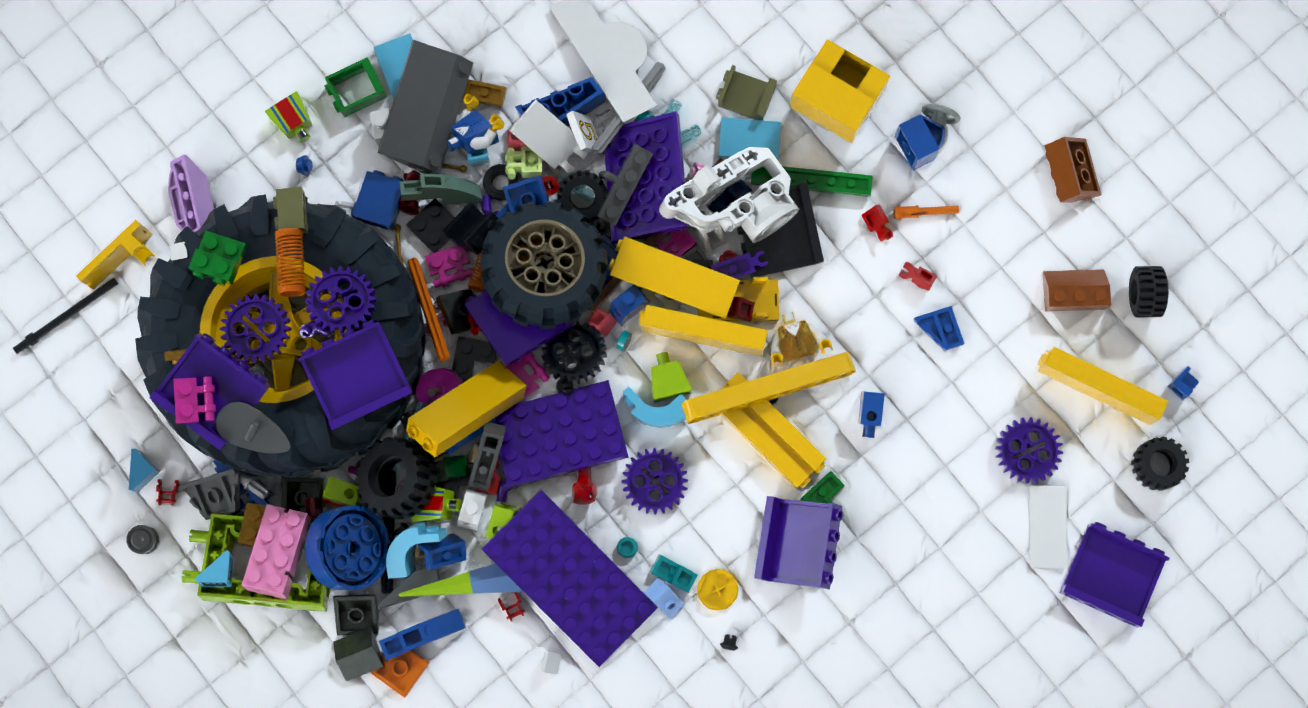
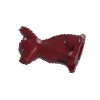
M412 170L409 173H404L403 178L405 181L420 180V173ZM400 198V211L409 215H417L419 213V202L417 200L401 201Z

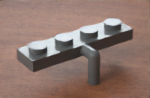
M634 144L617 176L609 171L599 172V178L607 179L613 185L596 215L597 217L616 226L653 155L651 152Z

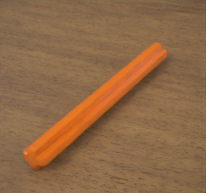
M416 257L408 259L407 264L419 296L437 357L440 362L449 360L450 355L420 263Z

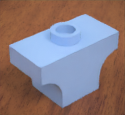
M659 578L643 592L670 620L685 605Z

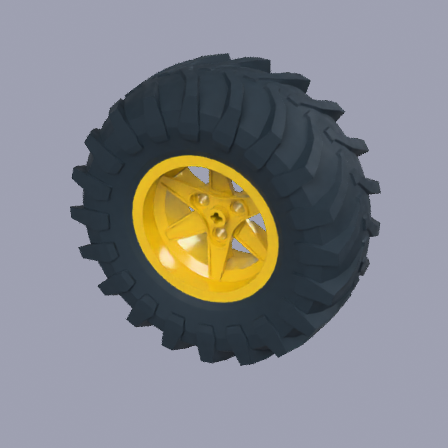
M266 194L250 197L242 206L228 212L225 204L213 209L202 227L196 232L192 231L188 226L184 228L176 237L174 244L185 242L187 258L173 261L170 258L168 262L160 258L157 259L150 274V297L140 296L137 319L141 337L135 338L138 362L146 377L143 381L150 396L154 390L159 388L176 365L172 364V360L165 361L164 352L188 349L195 339L194 336L199 333L210 335L215 340L214 343L220 348L224 347L227 341L222 340L220 337L226 333L222 332L220 328L226 326V324L221 319H228L225 311L232 312L230 304L238 306V298L245 302V295H248L252 300L254 294L259 295L269 290V300L271 298L275 299V305L280 303L282 305L281 310L287 311V318L291 322L286 324V326H289L292 330L286 332L291 338L288 340L284 339L283 341L287 347H279L282 354L274 352V360L271 359L275 388H269L255 408L275 422L286 434L291 445L287 452L262 453L241 448L231 443H228L225 448L219 450L184 423L176 424V417L154 401L152 402L163 414L173 430L204 455L210 456L226 466L249 474L262 476L280 475L284 478H297L314 473L318 469L321 472L337 469L351 457L355 456V453H358L359 456L365 454L369 447H374L373 444L382 437L387 428L392 430L402 418L410 394L332 430L310 380L308 379L303 383L290 387L296 356L303 357L301 352L312 347L316 351L322 348V345L312 337L302 338L299 334L302 325L311 322L309 317L311 313H307V307L294 313L289 297L278 294L279 285L277 283L279 281L277 280V247L275 243V232L277 230L274 218L278 217L277 209H274L273 201L267 202ZM306 197L308 234H303L302 237L306 290L312 291L309 283L316 284L315 276L322 278V271L330 274V267L335 272H338L339 266L342 267L344 272L350 267L352 274L355 270L359 271V277L365 274V282L371 281L372 286L370 288L375 290V294L372 296L376 297V302L371 303L375 306V311L369 312L372 314L374 323L380 322L412 389L411 394L414 395L422 373V356H424L426 348V330L419 296L405 266L401 263L393 249L386 244L372 227L359 219L354 220L346 214V210L337 205L311 204L307 202L308 197ZM205 231L247 244L233 285L226 283L223 286L214 283L213 278L205 277V279H201L192 275L193 272L189 269V265L195 249L200 247ZM298 242V243H283V244L286 245V244H300V243ZM296 246V247H282V248H300V246ZM284 254V256H289V255H301V254ZM297 257V258H284V259H301V258H300V257ZM301 261L283 262V263H300ZM286 265V266H284V267L302 266V265ZM285 269V270H286V271H290V270H302V269ZM301 272L285 274H301ZM289 276L284 278H300L302 276ZM288 280V281H285V282H294V281H303V280ZM344 283L339 288L346 290L350 287V284ZM324 294L321 300L327 301L331 298V295ZM341 298L337 300L340 303L344 302V300H342ZM355 300L350 304V306L358 307L361 304V302ZM253 311L252 319L258 318L260 313ZM336 311L332 314V317L339 318L342 312ZM246 316L242 317L254 332L260 335L266 343L269 342V339ZM365 317L366 322L372 320L371 318ZM275 324L267 327L266 331L268 334L275 331ZM339 330L335 331L334 341L343 338ZM254 340L251 343V348L256 349L260 345V340ZM301 342H307L306 348L299 351L298 345ZM251 358L250 362L248 363L249 365L254 364V363L252 362V358Z

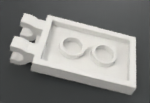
M536 99L509 130L551 167L555 169L560 165L569 174L575 168L566 161L573 152L582 159L588 155V152L579 149L573 131Z

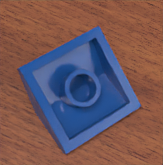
M541 175L503 187L511 213L517 211L519 205L534 201L535 205H546V201H549Z

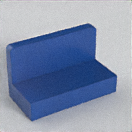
M455 533L448 534L440 542L418 544V548L425 552V567L428 570L467 560L466 541Z

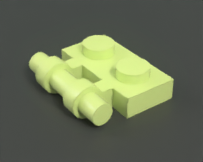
M521 146V151H515L514 148L507 149L505 154V161L507 162L505 172L509 179H515L517 173H522V178H533L540 175L542 177V158L528 146Z

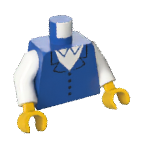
M466 94L463 101L467 107L463 109L458 122L452 126L454 137L448 140L447 144L452 151L462 147L469 154H472L498 143L497 129L501 130L504 128L505 123L497 114L492 115L489 121L476 110L472 111V109L479 105V101L476 97Z

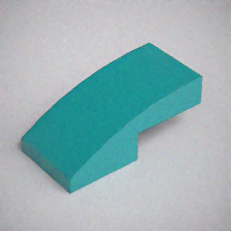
M661 554L658 555L649 572L687 593L691 590L698 576L693 571Z

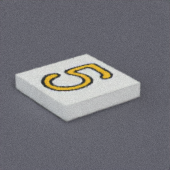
M575 111L567 113L566 116L579 149L599 155L592 149L598 136L590 116Z

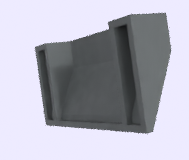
M412 40L377 153L421 173L440 174L448 148L447 141L451 138L452 126L455 124L474 62L458 54Z

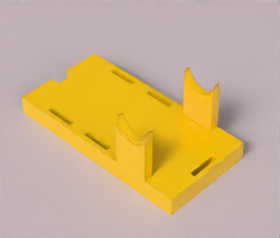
M135 219L87 264L76 277L94 290L130 255L135 259L137 257L146 266V260L151 256H155L143 244L152 233Z
M753 277L751 280H740L739 283L743 284L738 285L734 297H742L755 302L751 321H779L778 280H769V277ZM697 308L698 316L722 321H742L727 316L726 319L713 318L719 316Z

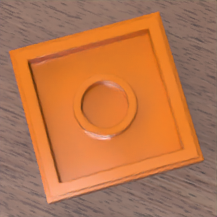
M413 650L386 661L383 655L382 660L385 667L372 671L371 674L406 698L430 663Z

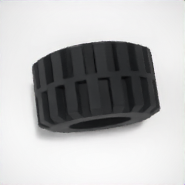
M578 170L575 173H570L562 180L558 188L557 201L562 203L561 208L569 211L574 208L586 216V221L592 222L593 219L599 218L596 215L608 192L604 181L597 174L587 170ZM586 185L592 188L595 194L594 202L585 208L575 206L571 201V192L575 187Z
M1135 266L1129 279V304L1134 317H1162L1166 311L1169 296L1168 279L1162 266Z
M1156 437L1144 442L1134 452V460L1131 461V465H1134L1132 472L1137 474L1135 479L1137 481L1141 480L1143 487L1148 486L1153 491L1156 489L1163 491L1180 484V481L1186 477L1185 473L1189 471V467L1186 466V464L1190 463L1189 458H1185L1186 450L1182 451L1180 443L1175 444L1174 439L1168 440L1167 437ZM1155 452L1162 453L1169 460L1170 469L1165 476L1155 473L1151 468L1150 459Z

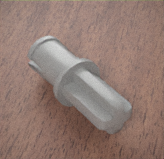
M240 471V484L244 486L246 491H252L261 499H265L269 495V489L257 481V477Z

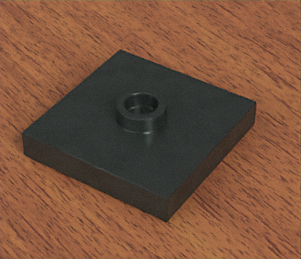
M470 288L439 295L436 298L451 335L471 330L469 312L464 309L466 300L474 295Z

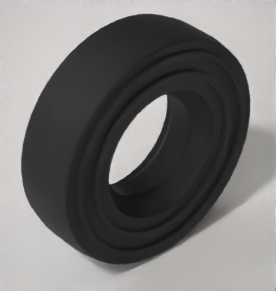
M504 164L490 167L485 172L482 181L486 194L492 199L499 201L506 200L503 189L499 190L493 186V180L499 175L508 178L505 172L506 165ZM517 174L515 179L511 180L508 178V185L519 182Z

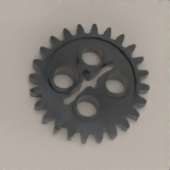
M577 320L575 325L544 344L546 347L541 348L543 353L541 358L545 361L543 365L545 368H548L547 372L549 375L553 374L555 380L560 377L561 383L568 379L569 385L573 383V380L580 384L582 378L588 382L587 376L590 375L595 378L594 371L601 372L599 365H605V361L602 359L607 358V353L605 352L607 346L604 344L605 339L601 337L599 330L595 332L593 325L588 328V324L585 322L580 326ZM580 337L578 341H572L574 338ZM560 349H563V350H564L563 353H561V354H556V352H557L558 350H560ZM592 351V354H591V355H589V356H585V355H584L586 352ZM573 363L576 364L575 367H573V368H568V366H569L570 364H573Z

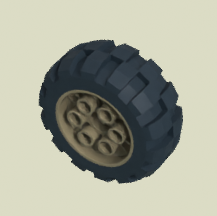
M533 201L519 205V209L513 213L507 211L496 221V226L493 230L488 231L483 243L480 266L481 280L485 292L490 295L492 304L501 314H508L513 318V322L525 327L531 324L540 326V329H555L556 325L562 323L569 325L580 319L587 309L591 310L598 300L605 283L608 261L607 251L602 245L603 238L596 226H590L586 222L585 215L574 208L571 211L561 208L562 203L546 201V205H535ZM545 238L550 239L549 243L545 242ZM539 239L542 243L536 246L531 243V240ZM558 241L562 244V247L554 248L552 243ZM524 243L527 248H521L519 246ZM567 250H570V251L572 252V254H568V253H564V252L567 251ZM524 254L529 257V260L523 262L518 257ZM568 260L571 265L563 267L560 261ZM543 262L544 265H547V269H544L543 266L540 267V263ZM525 269L520 275L514 276L513 271ZM561 274H564L572 278L573 280L568 284L561 277ZM526 275H537L538 278L536 280H529ZM549 276L557 277L558 281L551 283L547 278ZM539 282L540 284L544 283L545 293L537 292Z

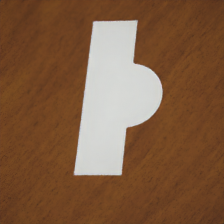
M560 0L549 6L623 122L657 106L635 72L644 63L647 55L646 41L635 27L619 21L603 23L589 0Z

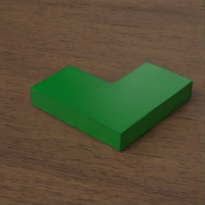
M830 471L800 499L807 502L830 504V502L833 503L830 499L845 485Z

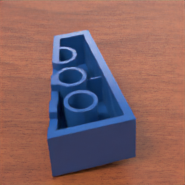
M592 77L572 84L559 92L557 90L551 92L550 95L541 99L536 98L540 104L567 127L570 126L566 116L567 113L575 111L587 115L606 102L603 91ZM535 99L523 106L522 104L515 106L519 117L523 115Z

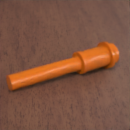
M898 205L893 209L894 219L899 221L904 218H919L921 215L959 213L958 205L919 207V205L901 207V205Z

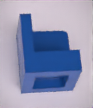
M1189 366L1182 369L1167 386L1182 400L1189 397L1199 383L1189 373L1191 370Z

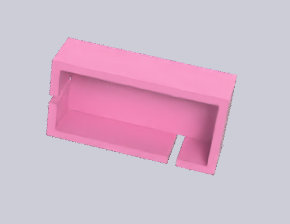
M266 505L242 582V586L247 591L288 600L293 583L290 577H295L311 524V518L308 513L291 509L287 512L285 508Z

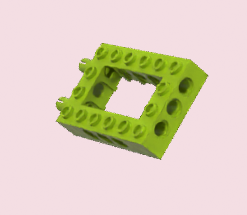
M211 514L209 531L190 530L189 533L192 535H189V542L206 543L202 570L190 571L184 569L182 574H185V576H181L182 583L199 584L195 578L226 550L232 555L234 542L239 540L243 516ZM309 569V572L306 574L308 577L307 588L304 589L300 584L292 583L288 600L247 591L242 586L243 580H236L235 578H232V587H202L199 584L197 596L202 601L327 612L330 588L322 585Z

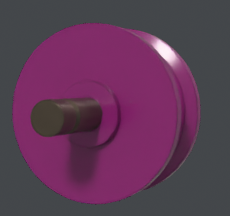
M438 368L429 370L420 377L419 383L416 386L418 402L425 408L464 382L460 375L451 369Z

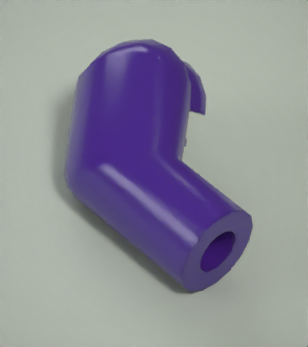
M488 194L482 195L481 202L482 211L486 216L492 211L491 197Z
M316 320L302 325L299 330L302 338L312 337L316 334H321L327 338L331 336L330 328L323 332L322 325L316 327Z
M506 478L499 483L496 501L506 502L508 492L514 489H508Z

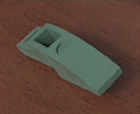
M420 174V180L400 181L401 201L441 199L442 204L482 202L480 185L463 178L442 174Z

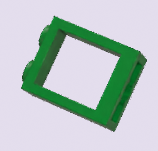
M368 57L324 77L327 82L324 87L328 95H333L335 99L332 102L337 113L341 112L344 118L387 98ZM366 71L376 92L344 106L335 85Z

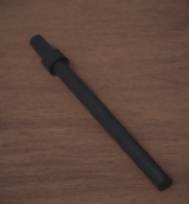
M112 278L36 332L26 335L23 341L13 347L15 353L19 354L30 345L34 346L44 335L118 285V281Z

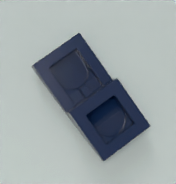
M740 179L725 188L724 192L710 203L709 208L714 213H720L728 208L736 197L741 198L753 190Z

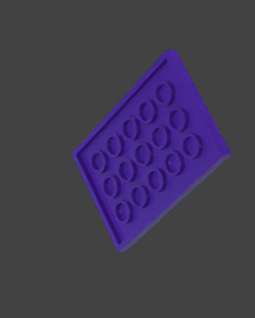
M676 111L624 124L604 150L606 171L616 176L634 144L653 154L616 226L610 224L611 242L614 244H618L619 239L623 240L624 236L635 240L689 228L688 224L678 219L663 217L659 211L665 197L676 188L685 184L680 118ZM608 180L607 192H609L610 188L613 185V183Z
M609 380L573 389L569 394L560 392L515 404L498 415L495 424L506 426L500 448V457L508 489L629 458Z

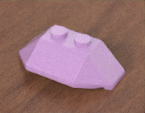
M183 154L170 161L171 170L168 178V193L176 226L181 231L188 226L192 231L196 232L202 227L214 207L206 174L187 155Z

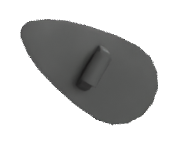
M240 401L231 402L225 405L217 415V431L228 443L262 453H283L290 449V442L282 429L260 410L248 403Z

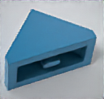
M131 449L128 490L139 492L160 471L142 451Z

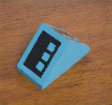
M226 550L201 572L195 580L202 587H232L234 557Z

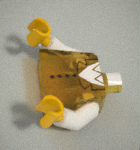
M793 312L782 315L784 326L777 328V332L773 334L769 346L772 367H774L775 362H780L781 366H783V362L818 353L819 346L822 354H825L824 348L826 347L833 350L831 341L826 339L821 331L814 325L807 323L806 320L796 322Z

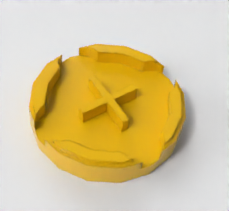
M722 569L706 572L699 580L697 587L698 598L702 604L716 611L725 610L733 605L739 590L734 576Z

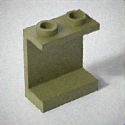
M732 65L730 71L726 70L724 74V87L719 88L717 92L718 107L754 120H764L776 89L777 80L769 78V81L765 82L737 72L736 66Z

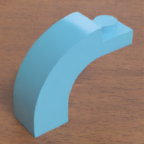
M629 386L623 391L625 403L630 408L635 407L631 411V415L647 426L666 428L686 420L681 407V403L686 399L682 394L667 406L651 407L644 403Z
M426 521L411 525L392 541L387 552L386 568L388 579L408 577L416 571L413 560L415 545L419 543L440 542L448 536L446 527L438 528L437 525L426 527Z

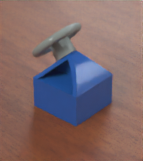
M926 104L922 107V113L925 116L920 114L898 126L894 137L913 171L935 160L944 142L946 124H956L961 120L960 115L955 110L943 105Z

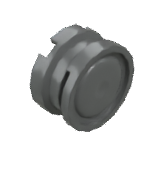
M137 525L128 532L126 543L132 552L150 554L157 549L159 535L152 527Z

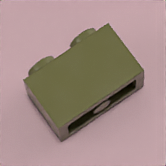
M303 188L276 189V196L273 197L274 209H277L278 217L274 218L276 230L298 228L303 231V234H308L306 195Z

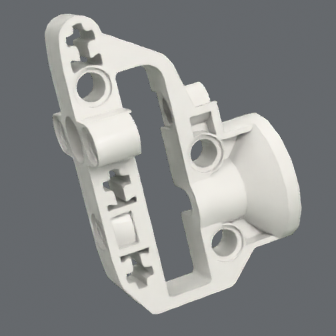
M749 147L714 167H711V165L703 167L695 174L692 180L669 193L661 203L659 211L667 219L675 218L701 230L721 225L725 232H731L741 226L751 241L756 243L770 236L789 222L798 213L799 208L789 196L790 176L770 149ZM762 166L766 168L773 178L761 185L755 193H747L732 202L728 208L720 213L716 212L706 216L697 208L708 199L710 200L713 195Z

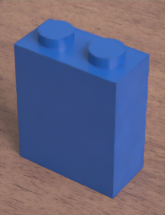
M378 170L373 172L367 171L352 212L354 220L359 219L363 223L393 232L400 212V181H404V179L398 176L387 177L385 173Z

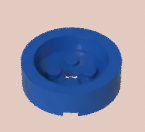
M349 505L329 508L317 516L307 533L305 554L309 569L322 585L333 590H360L374 584L386 569L388 544H390L389 534L380 517L376 513L369 511L366 507ZM350 542H353L356 546L354 553L349 552Z

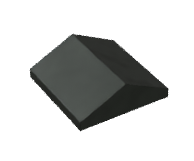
M282 477L281 507L285 508L287 512L291 509L306 513V499L316 497L320 498L322 503L324 478Z
M376 594L333 596L337 636L351 635L369 627H372L374 634L379 633V608Z
M372 627L333 641L335 661L346 681L385 667Z

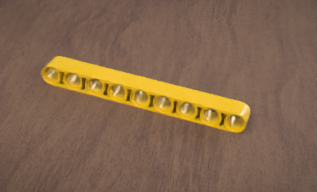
M843 352L685 400L681 403V407L687 423L693 424L850 376L856 372L849 352Z

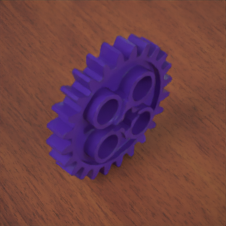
M339 266L338 272H335L332 267H330V274L322 271V278L315 276L316 284L309 283L312 291H306L307 296L310 297L305 299V303L310 305L306 310L307 313H311L309 316L311 321L316 320V327L322 325L323 332L330 328L332 335H334L336 330H339L341 335L344 333V330L347 329L348 331L353 327L359 331V324L366 323L365 317L372 319V314L369 311H375V306L371 304L376 302V297L372 296L375 294V290L370 288L372 286L371 281L365 282V274L359 277L358 270H355L352 274L350 267L345 272L341 266ZM344 283L350 284V287L346 290L339 288ZM324 294L331 295V298L327 301L320 299ZM341 298L342 300H344V302L340 303L337 300ZM355 300L361 302V304L358 307L350 306V304ZM336 311L342 312L339 318L331 317Z
M254 294L253 300L248 295H245V302L238 298V306L230 304L232 312L225 311L228 319H221L226 326L221 327L220 330L226 334L220 338L227 341L224 347L231 348L230 351L233 353L232 355L236 354V359L240 360L244 357V361L248 364L252 358V362L256 365L259 359L266 363L267 356L274 360V352L282 354L279 347H287L283 341L284 339L288 340L291 338L286 332L291 331L292 328L286 326L291 320L283 318L288 313L286 310H281L282 305L280 303L275 305L276 300L271 298L268 301L266 295H263L260 300L259 296ZM259 309L261 312L260 316L252 319L253 311ZM243 316H246L269 339L268 343L254 332L242 319ZM275 324V331L268 334L266 331L267 327ZM240 325H245L244 332L241 334H237V327ZM259 339L260 345L256 349H252L251 343Z
M1022 417L1020 418V424L1013 420V427L1007 424L1005 426L1007 432H1000L1003 438H997L996 441L1001 446L995 447V450L1000 451V454L996 455L995 458L1002 459L998 466L1005 465L1006 468L1003 470V473L1010 471V479L1017 476L1018 483L1024 478L1025 484H1029L1030 479L1036 484L1038 483V477L1040 480L1045 481V474L1049 477L1053 475L1050 469L1058 470L1055 463L1062 462L1057 456L1063 454V451L1058 450V447L1062 446L1063 443L1056 442L1060 435L1053 436L1052 433L1055 428L1048 430V422L1042 426L1041 419L1033 423L1032 417L1027 422ZM1030 432L1037 434V442L1029 439ZM1011 441L1019 443L1020 448L1018 451H1014L1011 448ZM1045 442L1044 446L1035 449L1031 454L1027 453L1017 459L1012 458L1027 448ZM1040 450L1047 453L1046 461L1039 458L1038 452ZM1021 459L1028 461L1029 468L1027 470L1021 468Z
M653 448L652 453L645 449V455L643 456L637 452V460L631 457L630 459L633 464L625 465L629 472L622 473L627 479L621 480L623 484H627V487L623 488V492H629L626 499H634L631 505L634 506L638 503V511H641L644 507L646 508V514L652 509L654 515H657L658 509H661L662 513L665 514L666 507L672 511L673 503L679 506L680 503L677 498L684 499L685 496L681 491L688 490L687 487L683 486L684 483H688V479L683 478L687 471L680 470L683 468L684 463L677 464L679 457L677 456L672 459L671 451L664 455L663 448L660 453H657L656 448ZM658 462L661 465L660 470L652 472L649 469L650 463ZM645 468L648 471V473L655 479L659 477V484L663 486L669 492V494L666 495L656 484H654L653 486L650 485L651 479L646 474H644L641 471V469ZM639 476L646 479V484L642 487H638L634 483L635 479ZM665 477H674L676 480L673 486H666L664 484ZM652 491H659L661 493L660 500L652 501L649 498Z

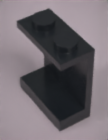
M469 202L443 229V232L455 245L478 255L483 250V243L488 231L493 230L499 218L492 211L487 216L483 215L474 203Z

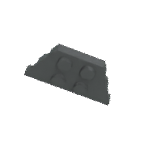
M235 468L190 481L177 487L180 492L185 491L191 498L189 502L199 510V513L205 520L211 519V514L225 515L241 509L240 470Z

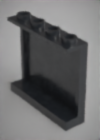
M807 182L789 188V196L798 206L799 211L789 222L770 236L753 243L741 226L737 228L738 235L742 234L743 243H740L742 254L749 252L752 258L757 252L764 251L765 254L760 255L758 260L760 262L768 261L766 266H754L756 272L750 274L751 278L824 262Z

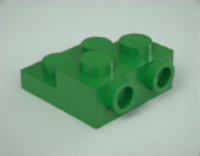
M205 231L199 249H195L189 269L195 277L201 279L210 277L213 278L214 283L225 286L226 283L233 285L247 244Z

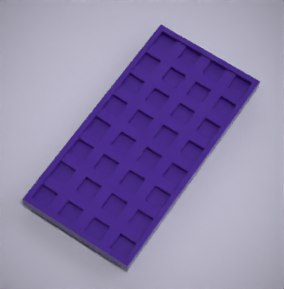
M541 489L481 548L598 667L658 608Z

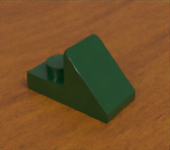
M466 455L444 457L441 461L433 462L437 466L435 476H438L437 483L435 484L470 476Z

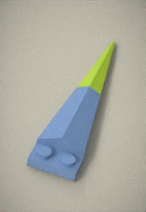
M494 563L414 588L398 595L404 597L523 591Z

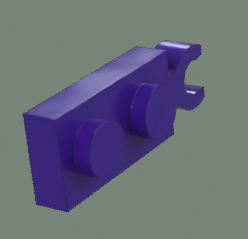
M764 251L757 252L752 258L748 252L713 264L711 269L736 279L756 272L754 266H766L768 261L760 262L758 260L760 255L765 254Z

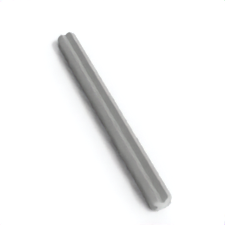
M656 62L642 80L648 92L666 70L662 62ZM616 114L593 144L592 149L595 153L602 154L625 124L618 114Z

